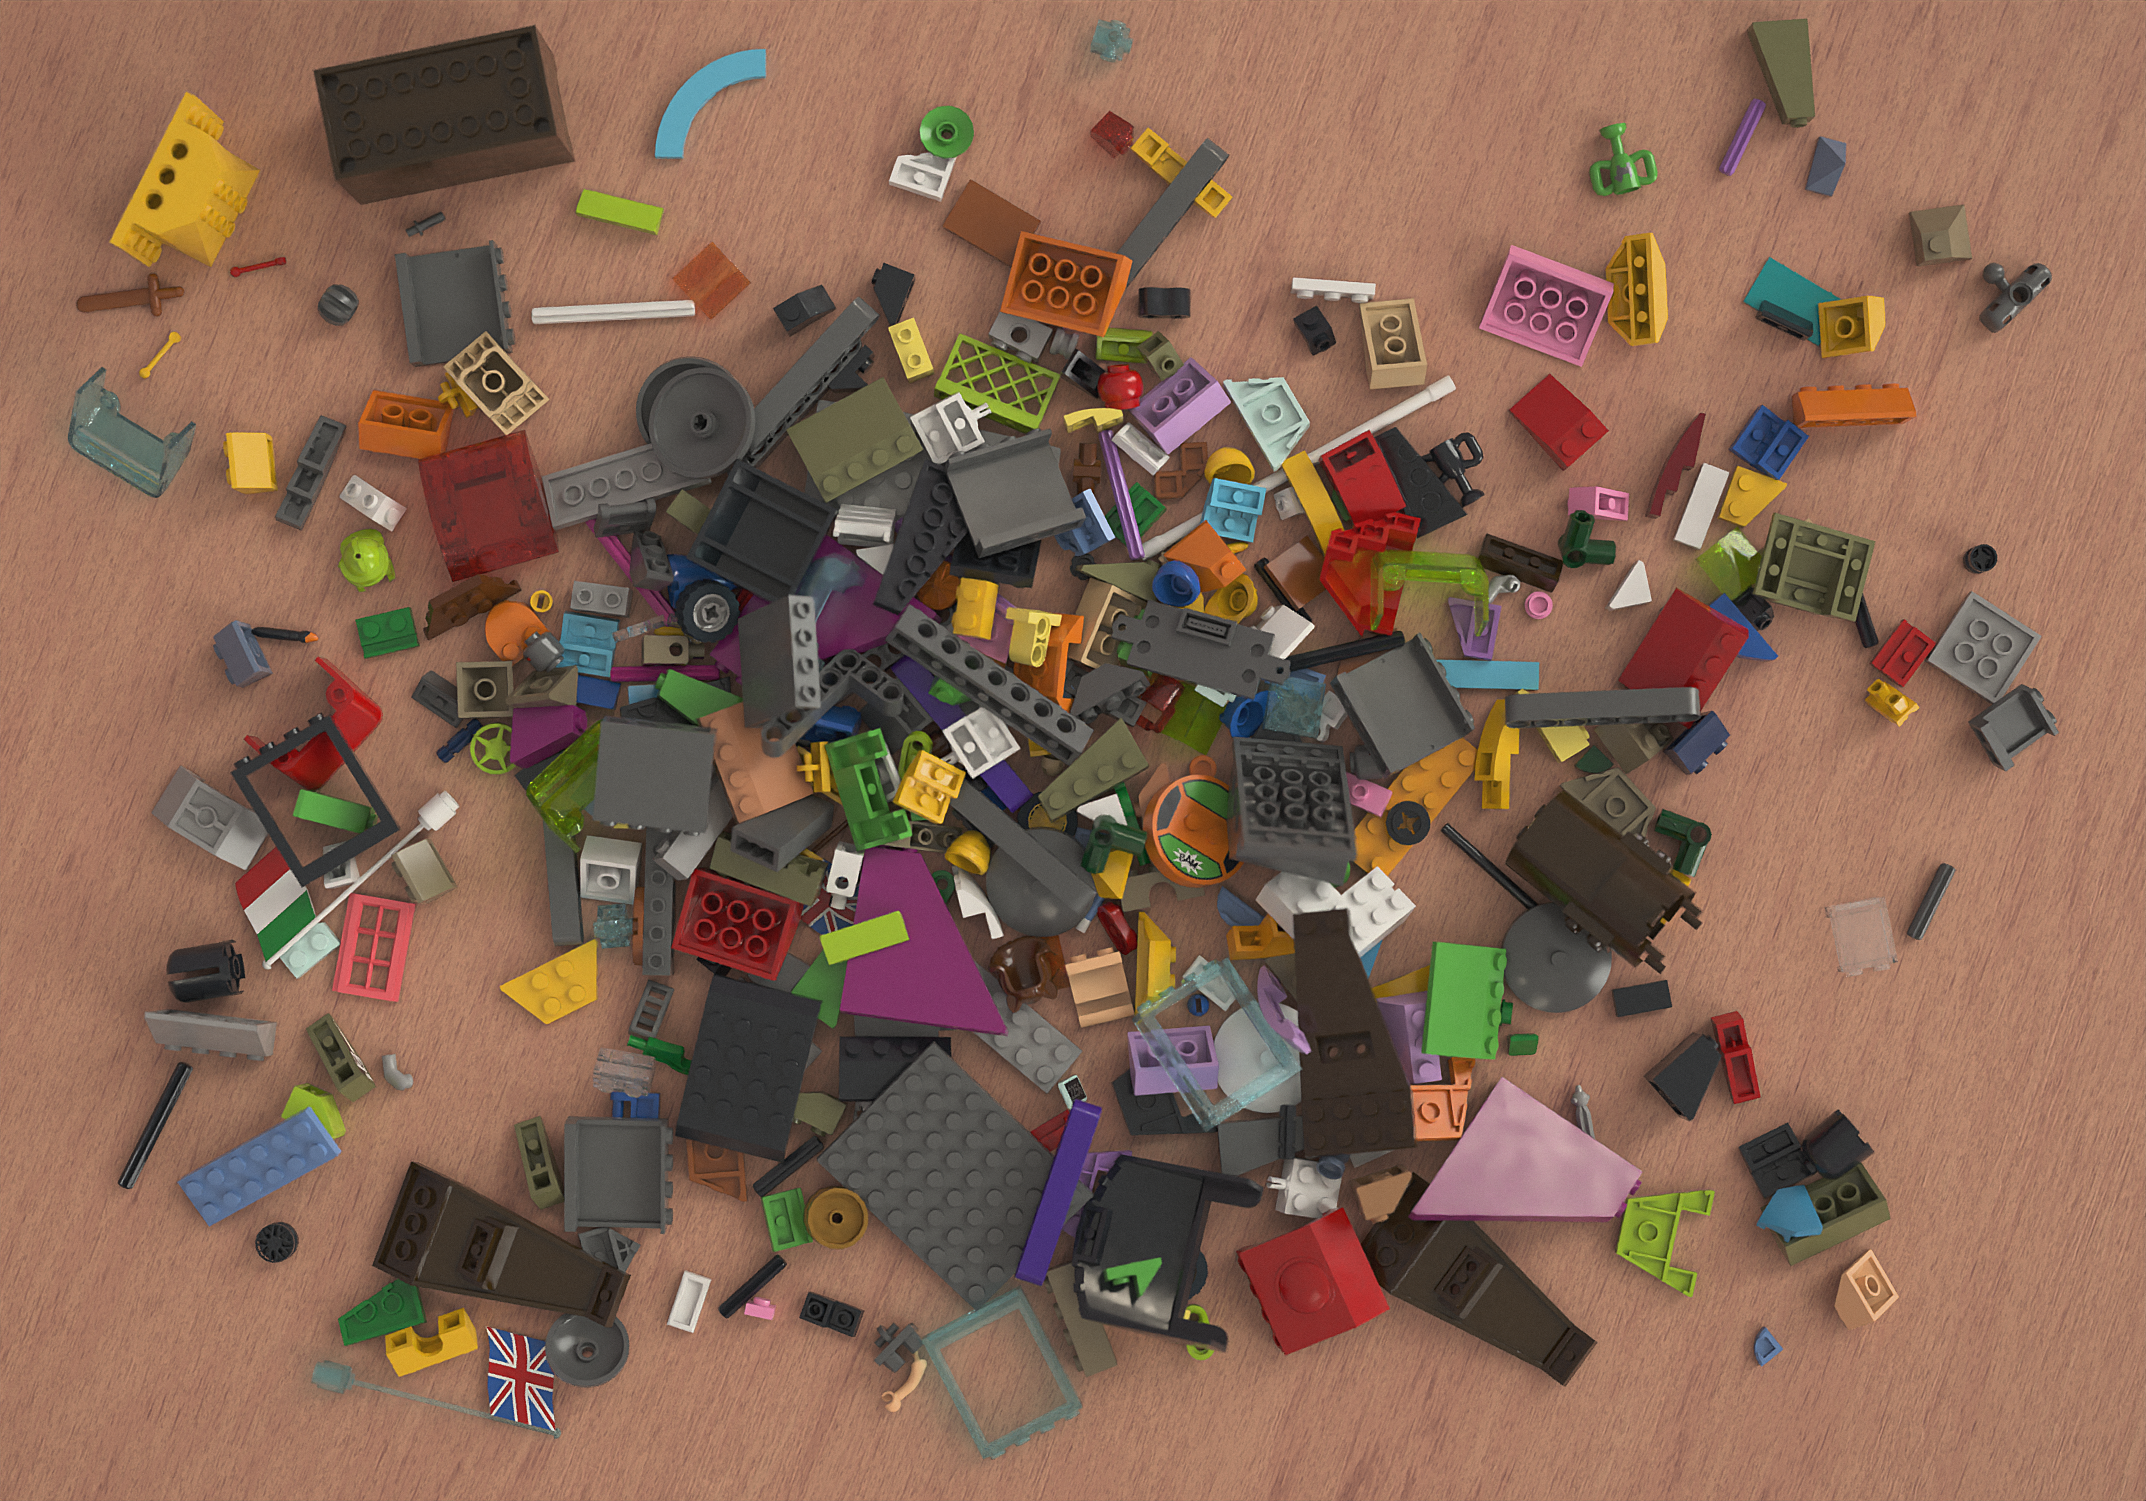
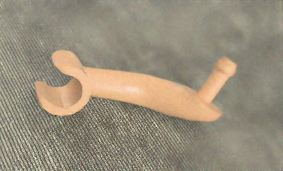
M918 1351L912 1354L915 1362L911 1364V1373L903 1386L895 1393L887 1391L882 1394V1399L885 1402L892 1400L890 1404L885 1406L890 1412H896L900 1408L901 1400L917 1387L922 1378L927 1361L925 1359L920 1360Z

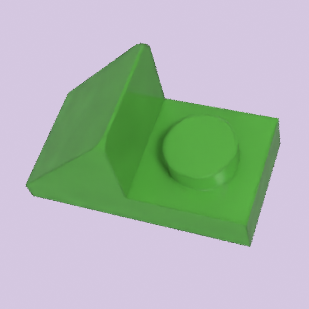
M1161 1257L1103 1270L1105 1282L1113 1281V1285L1130 1282L1129 1277L1132 1276L1136 1296L1139 1298L1162 1264Z

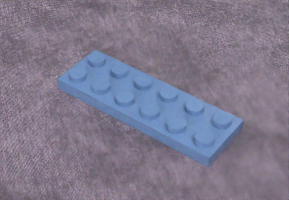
M309 1106L181 1177L177 1183L208 1226H211L337 1157L341 1150Z

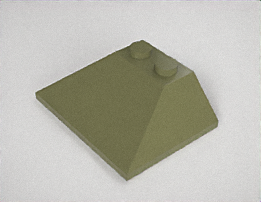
M1773 513L1753 594L1766 601L1812 614L1855 622L1876 541Z

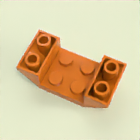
M1054 613L1062 615L1060 626L1051 625L1046 657L1042 665L1034 667L1014 662L1013 674L1070 713L1074 699L1063 697L1068 644H1081L1084 616Z

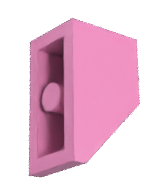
M1601 487L1569 488V516L1576 510H1584L1588 514L1593 515L1594 519L1628 521L1629 493Z

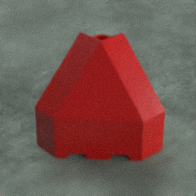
M1392 512L1385 514L1384 519L1379 521L1369 519L1354 524L1352 529L1343 531L1341 528L1331 531L1319 580L1361 637H1363L1364 629L1392 636L1421 518Z

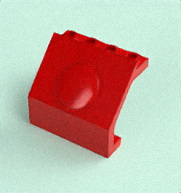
M1343 1207L1330 1209L1322 1213L1323 1216L1304 1226L1263 1243L1244 1246L1236 1251L1239 1257L1238 1264L1250 1281V1290L1261 1305V1314L1272 1329L1274 1343L1284 1352L1285 1356L1354 1329L1390 1309Z

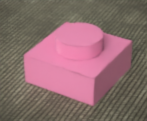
M754 1297V1301L749 1300L746 1303L744 1314L772 1320L776 1305H771V1300Z

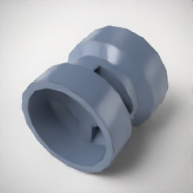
M1351 1154L1320 1157L1316 1166L1317 1171L1326 1178L1340 1179L1345 1171L1344 1164L1348 1162Z

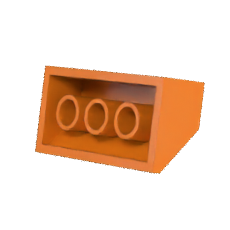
M1897 383L1884 384L1882 389H1872V385L1869 384L1856 385L1855 390H1844V386L1841 385L1829 386L1827 391H1817V387H1802L1800 392L1792 395L1793 424L1798 428L1904 424L1916 417V409L1909 389L1899 388Z

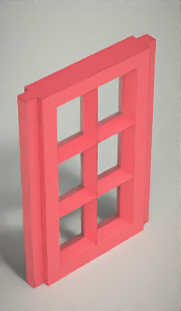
M349 894L332 991L388 1001H399L416 904L363 894ZM363 905L378 907L375 929L360 927ZM384 909L399 911L395 933L380 931ZM358 933L373 935L369 958L355 956ZM379 937L394 939L390 962L375 959ZM353 961L368 964L364 986L349 983ZM374 965L389 967L385 990L370 987Z

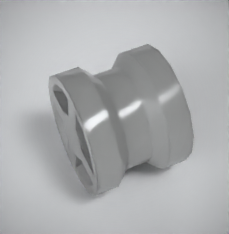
M1058 328L1049 353L1053 355L1061 354L1065 359L1069 360L1076 348L1079 335L1075 333L1070 335L1065 333L1064 329Z

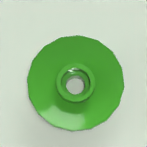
M939 106L929 111L922 119L919 129L920 139L925 149L934 156L944 159L955 158L965 153L971 146L974 137L973 123L969 116L960 108L953 106ZM949 132L952 134V137L944 139L942 134Z

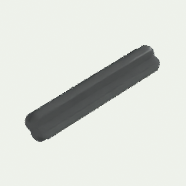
M1946 863L1940 865L1908 929L1907 935L1911 938L1922 940L1956 871L1951 865Z

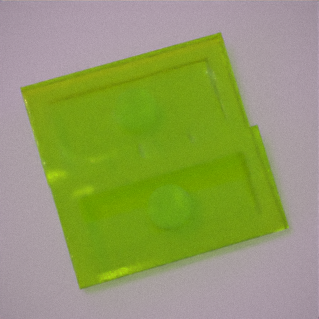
M1736 527L1695 560L1720 591L1733 601L1756 582L1762 556L1741 530Z

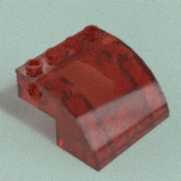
M525 430L418 459L428 511L452 582L559 553L558 535L552 527L549 509L542 492V477Z

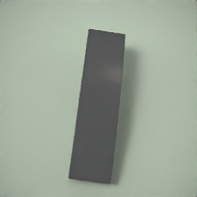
M320 416L297 460L298 466L286 488L287 494L275 515L276 521L302 531L333 464L346 431V425L325 416Z

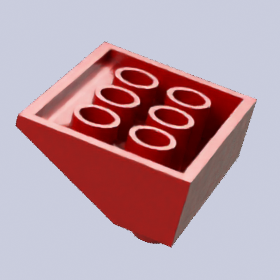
M1676 587L1618 678V681L1630 690L1697 688L1699 690L1701 712L1748 639V629ZM1694 721L1678 723L1690 729Z
M706 867L695 868L692 872L671 948L776 981L798 928L804 904L758 886L745 883L737 878L720 876L713 869Z

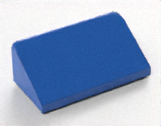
M578 675L576 702L616 710L621 683Z

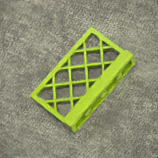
M959 333L941 377L934 388V397L943 400L959 391L965 404L971 410L987 403L992 413L984 416L985 418L1027 434L1031 430L1039 429L1061 375L1034 363H1027L1012 354ZM964 343L972 346L976 356L962 361L959 354L961 344ZM994 355L999 358L1002 366L988 371L982 358ZM957 357L958 362L953 364L955 358ZM979 360L984 373L970 378L965 365ZM1016 365L1023 367L1027 376L1013 381L1008 368ZM961 367L966 380L955 383L947 379L951 370ZM1004 370L1009 383L995 388L990 375ZM1040 376L1052 379L1049 388L1038 392L1033 379ZM986 377L991 390L984 393L975 391L972 382ZM1029 381L1034 394L1020 398L1015 386ZM1012 388L1016 401L1008 404L1001 402L998 392ZM1046 394L1044 401H1042L1041 396ZM1037 398L1041 407L1038 415L1026 412L1023 403Z

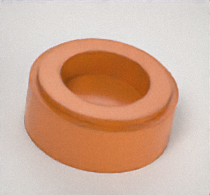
M1199 755L1190 762V775L1214 777L1216 774V763L1209 756Z

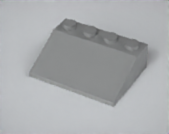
M173 1009L145 1012L144 1018L155 1042L165 1044L164 1049L181 1051L182 1046L192 1047V1053L209 1054V1050L220 1051L219 1056L236 1057L237 1053L247 1054V1059L264 1061V1056L273 1055L277 1022Z

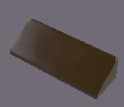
M1486 533L1476 565L1501 575H1513L1520 582L1553 592L1559 581L1563 561Z

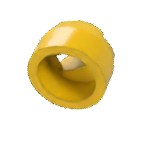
M544 590L536 591L530 597V606L536 612H546L552 606V597ZM540 594L545 595L541 609L536 608Z

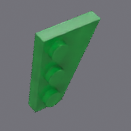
M399 1279L389 1283L371 1298L364 1300L338 1318L344 1346H350L408 1327L427 1323L419 1287L411 1286Z

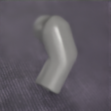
M1513 575L1495 576L1485 588L1480 598L1486 603L1492 604L1498 593L1517 592L1520 589V581Z
M396 1054L382 1056L385 1080L400 1091H404L405 1088H411L413 1077L410 1074L403 1075L397 1069Z

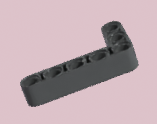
M852 649L842 650L819 672L821 708H797L770 719L761 730L762 750L765 755L772 758L785 754L849 690L853 691L882 714L896 716L903 709V688L896 680ZM871 681V682H874V683H873V684H866L865 682ZM888 697H894V698H896V699H894V700H888V699H886V698H888ZM790 720H796V721H798V722H796V723H789L788 721H790ZM772 738H777V739H779L778 741H775V742H774V741H770V739H772Z

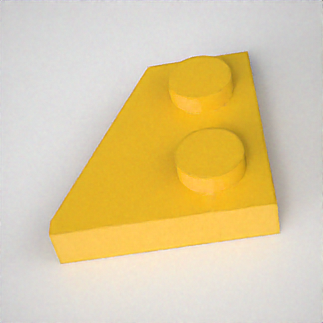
M1736 466L1717 518L1740 527H1745L1786 488L1787 483Z

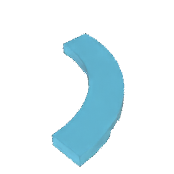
M766 49L747 50L724 56L703 67L689 78L677 91L663 115L656 139L655 158L683 159L686 137L695 115L717 92L729 85L746 80L766 78Z

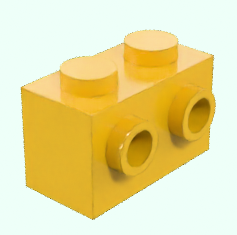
M961 578V584L956 589L957 610L952 616L954 634L978 639H991L999 585L984 580Z

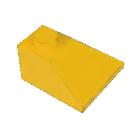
M1861 296L1818 303L1822 358L1874 351L1886 325L1884 298Z

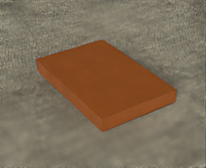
M970 179L942 227L1011 268L1021 231L1035 234L1041 224V220Z

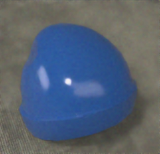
M1177 560L1162 565L1152 582V589L1158 600L1164 604L1176 607H1184L1197 600L1201 590L1199 578L1194 570Z

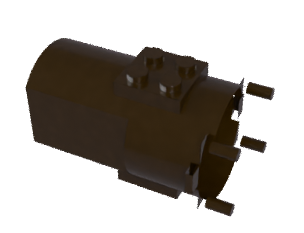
M1563 790L1554 796L1547 805H1542L1534 815L1535 819L1533 822L1520 831L1516 837L1517 841L1507 856L1505 865L1562 909L1564 925L1576 935L1580 932L1585 935L1586 943L1595 951L1600 953L1603 950L1608 954L1612 949L1634 968L1643 962L1640 957L1646 952L1648 956L1644 962L1661 974L1666 968L1661 963L1666 956L1655 948L1646 937L1648 936L1654 940L1666 926L1661 922V919L1664 918L1670 922L1681 907L1685 911L1680 918L1697 930L1702 925V922L1697 918L1703 911L1691 902L1696 892L1673 875L1672 859L1661 850H1658L1657 853L1653 851L1649 846L1650 842L1638 832L1633 835L1629 831L1623 836L1573 795Z

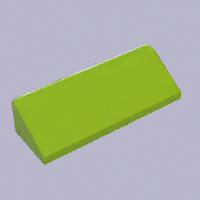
M584 189L575 213L580 217L657 235L664 208Z
M900 911L819 936L829 965L909 940Z

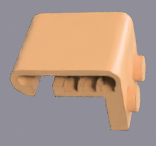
M1113 947L1098 950V956L1087 958L1086 954L1069 957L1070 963L1065 964L1081 1028L1135 1015L1120 951H1113Z

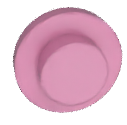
M1534 592L1525 600V611L1531 618L1543 619L1552 611V600L1544 592Z

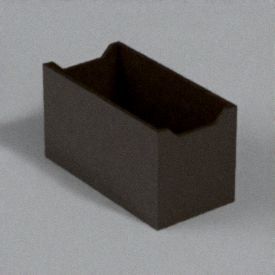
M535 25L313 70L335 181L360 205L575 161L557 80L555 58Z

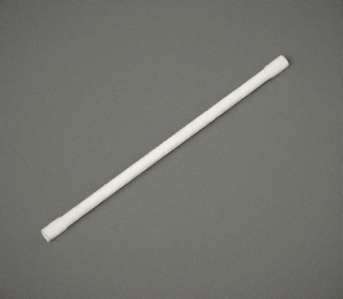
M1448 375L1429 385L1420 393L1307 455L1313 466L1319 464L1318 460L1324 453L1368 430L1374 434L1424 405L1456 390V387ZM1280 469L1254 483L1253 486L1266 488L1267 493L1285 483L1288 479L1283 469ZM1202 513L1166 533L1155 536L1143 543L1145 557L1142 560L1150 559L1170 545L1183 539L1200 525Z

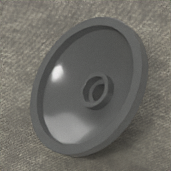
M565 1313L551 1326L545 1342L546 1359L553 1373L570 1385L584 1388L603 1385L616 1377L625 1366L630 1349L627 1330L617 1317H615L612 1328L604 1327L586 1317ZM586 1351L592 1352V1356L584 1357L583 1353Z

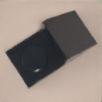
M864 345L828 385L830 390L834 393L856 392L867 386L868 384L858 374L860 372L865 374L874 364L872 360L875 357L873 351Z

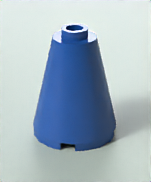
M667 555L674 576L673 582L667 586L670 604L673 609L676 608L675 604L679 599L680 592H683L688 584L691 585L696 580H714L730 588V591L738 588L686 559L687 555Z

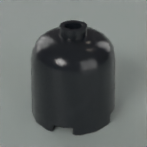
M1839 1109L1812 1130L1802 1142V1152L1806 1157L1803 1164L1812 1175L1818 1172L1822 1177L1829 1180H1836L1874 1154V1151L1868 1142L1865 1144L1858 1136L1860 1132Z

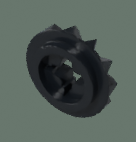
M1403 801L1396 804L1388 812L1385 822L1388 834L1395 842L1402 845H1414L1421 842L1430 830L1428 812L1422 805L1413 801ZM1402 812L1407 818H1419L1412 824L1414 834L1408 828L1397 829L1404 822Z

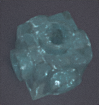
M1099 19L1091 43V52L1099 54L1101 59L1108 62L1122 61L1124 53L1130 54L1134 38H1130V28H1127L1125 23L1118 20L1107 22Z
M625 903L598 906L597 921H594L593 928L595 938H600L602 949L630 946V935L633 934V918H628Z

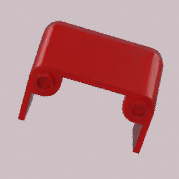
M317 657L314 661L335 679L326 690V699L336 710L332 717L355 752L382 722L383 711L373 699L328 659ZM326 731L311 738L300 751L294 748L270 762L273 767L307 790L321 789L345 763ZM247 735L243 739L259 754L258 749L266 745L255 736Z

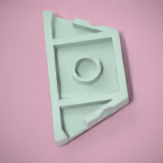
M1283 377L1269 378L1268 380L1254 378L1248 379L1249 381L1232 382V379L1223 381L1226 392L1272 470L1274 472L1277 471L1310 427V421Z

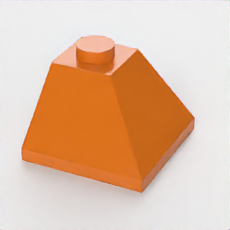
M1207 520L1163 554L1169 562L1174 560L1181 561L1194 570L1199 578L1201 593L1224 588L1246 571L1240 560Z

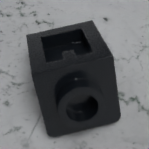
M1749 585L1731 601L1758 632L1759 630L1766 629L1772 623L1774 613L1772 606L1765 599L1754 595V588Z

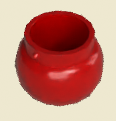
M1129 364L1107 366V372L1102 373L1097 382L1098 394L1100 399L1104 401L1105 408L1123 410L1140 406L1139 397L1143 394L1142 377L1136 370L1129 369Z

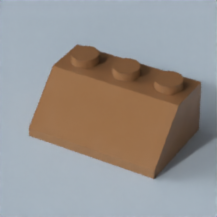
M1400 1164L1349 1180L1359 1213L1366 1221L1372 1220V1223L1388 1219L1387 1214L1394 1212L1412 1177L1410 1170Z

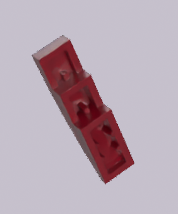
M1699 413L1695 416L1668 455L1654 485L1645 517L1653 519L1660 517L1665 494L1673 495L1678 491L1682 469L1689 471L1694 468L1706 416L1705 413Z

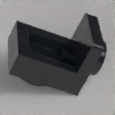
M1317 306L1293 318L1296 328L1307 342L1309 351L1313 356L1328 350L1336 344L1332 327Z

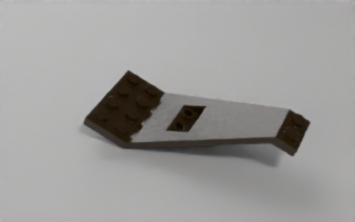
M1340 908L1292 914L1298 1028L1304 1033L1311 1052L1308 1054L1299 1051L1305 1157L1318 1158L1417 1148L1413 1091L1353 941L1350 909ZM1365 1045V1051L1361 1054L1357 1053L1358 1046ZM1332 1048H1337V1055L1331 1057L1330 1050Z
M413 1161L409 1165L372 1266L411 1286L583 1316L604 1327L612 1328L631 1277L630 1274L609 1265L464 1184L419 1162Z
M1413 1172L1394 1212L1387 1214L1388 1219L1376 1222L1360 1244L1379 1286L1391 1295L1543 1370L1562 1386L1566 1387L1598 1342L1578 1328L1475 1221L1412 1220L1408 1216L1430 1185ZM1476 1263V1270L1469 1272V1265ZM1459 1285V1293L1453 1295V1287Z

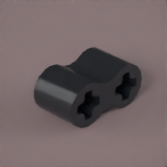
M1180 287L1139 288L1138 317L1147 319L1190 318V289Z

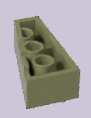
M1122 717L1038 795V801L1051 823L1148 769L1149 765Z
M722 831L718 836L709 867L716 870L718 875L737 878L745 883L758 886L812 907L820 895L829 863L798 854L776 872L730 851L731 833Z

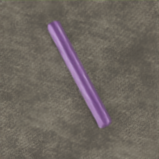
M1105 430L1100 432L1098 437L1129 557L1132 561L1144 558L1145 553L1117 445L1112 441L1114 434L1111 430Z

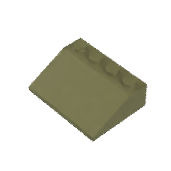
M884 377L786 429L826 503L923 450Z

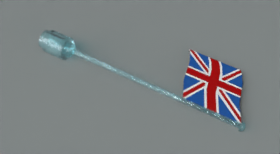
M486 1326L489 1338L490 1354L487 1386L491 1414L355 1380V1373H351L352 1367L327 1360L324 1363L318 1361L312 1375L311 1383L317 1384V1388L344 1394L346 1389L351 1390L352 1386L356 1385L553 1435L554 1439L559 1438L561 1435L560 1429L555 1426L553 1409L554 1373L546 1359V1341Z

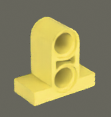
M1008 607L1006 618L1014 620L1009 647L1011 661L1034 667L1042 665L1046 657L1051 625L1060 626L1062 615L1040 610Z

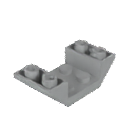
M180 766L151 813L167 827L211 854L247 870L268 836V832L253 809L242 806L206 784L203 778Z

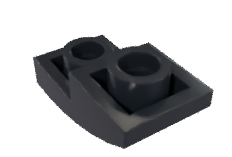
M808 1292L799 1318L820 1327H828L850 1337H855L865 1310L817 1293Z

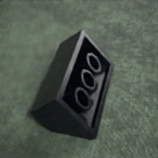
M840 1036L839 1102H873L933 1041L951 1057V1037Z

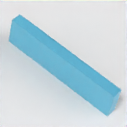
M1436 660L1444 666L1447 674L1446 678L1450 685L1455 688L1539 690V662Z

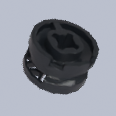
M284 1222L272 1223L262 1228L255 1240L259 1256L271 1263L281 1262L291 1257L296 1252L299 1244L295 1228Z

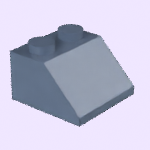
M235 620L213 636L216 642L213 648L220 660L224 659L228 669L225 670V673L230 683L244 688L273 673L255 635L251 633L252 628L250 624Z

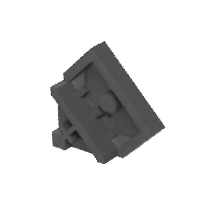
M599 1227L578 1234L582 1250L626 1272L634 1255L641 1246L608 1227Z

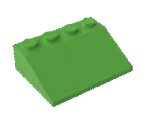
M1432 942L1422 1054L1496 1059V1052L1499 1046L1497 1039L1501 1022V999L1504 993V969L1507 965L1506 949Z

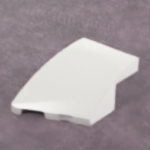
M953 865L955 887L963 918L985 912L992 939L1004 936L998 916L983 889L967 871Z

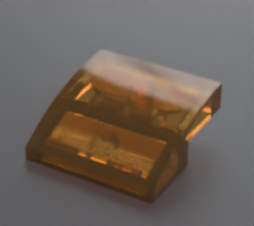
M712 241L671 278L710 320L751 283Z

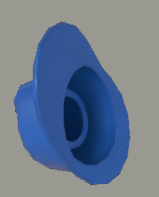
M1265 690L1258 692L1254 700L1237 696L1233 703L1228 702L1225 711L1219 715V719L1230 730L1232 738H1249L1255 733L1276 702L1279 701L1278 695L1273 691Z

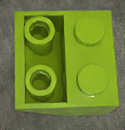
M309 1083L295 1086L281 1117L287 1119L310 1106L333 1140L344 1136L346 1129L333 1094Z

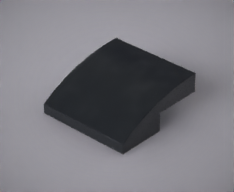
M1789 1123L1738 1147L1764 1200L1773 1196L1778 1189L1791 1187L1813 1176L1803 1164L1806 1157Z

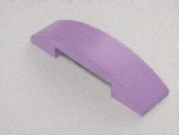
M1264 965L1260 968L1257 983L1258 1001L1262 1014L1272 1029L1289 1045L1302 1053L1308 1054L1311 1052L1304 1033L1289 1019H1285L1279 1003L1287 998L1280 980Z

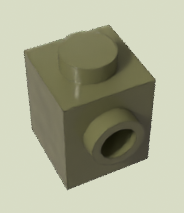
M1159 331L1137 346L1151 371L1161 381L1173 376L1184 365L1170 341Z

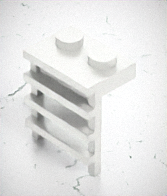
M841 504L839 515H837V520L835 521L833 536H837L838 543L844 545L865 547L894 544L896 509Z

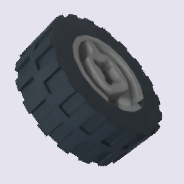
M709 579L696 580L691 585L688 584L685 590L680 592L679 599L675 604V616L677 617L678 625L682 627V631L704 643H715L717 640L725 639L728 634L733 632V628L737 626L738 616H740L738 608L740 605L739 601L735 598L734 592L730 591V588Z

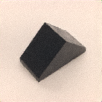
M1075 349L1061 371V378L1098 399L1097 382L1100 375L1106 371L1081 351Z

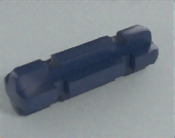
M472 719L466 724V728H462L447 741L446 746L443 745L437 750L436 754L444 763L449 762L454 757V753L458 754L471 742L474 734L483 726L478 719Z

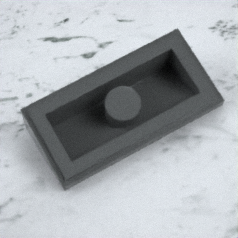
M432 670L426 673L421 678L411 698L457 728L464 719L458 718L457 687Z

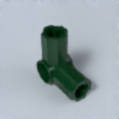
M1576 510L1570 514L1565 533L1558 540V547L1564 565L1568 568H1578L1585 563L1613 564L1616 557L1615 542L1590 539L1595 519L1593 515L1588 514L1584 510Z
M1662 809L1654 831L1682 841L1673 864V870L1695 877L1706 846L1711 840V830L1704 823ZM1699 826L1703 828L1705 837L1700 842H1694L1690 834L1693 828Z
M1100 815L1093 822L1080 866L1093 874L1103 873L1111 848L1140 857L1148 832L1117 823L1110 815ZM1098 830H1107L1109 834H1101Z

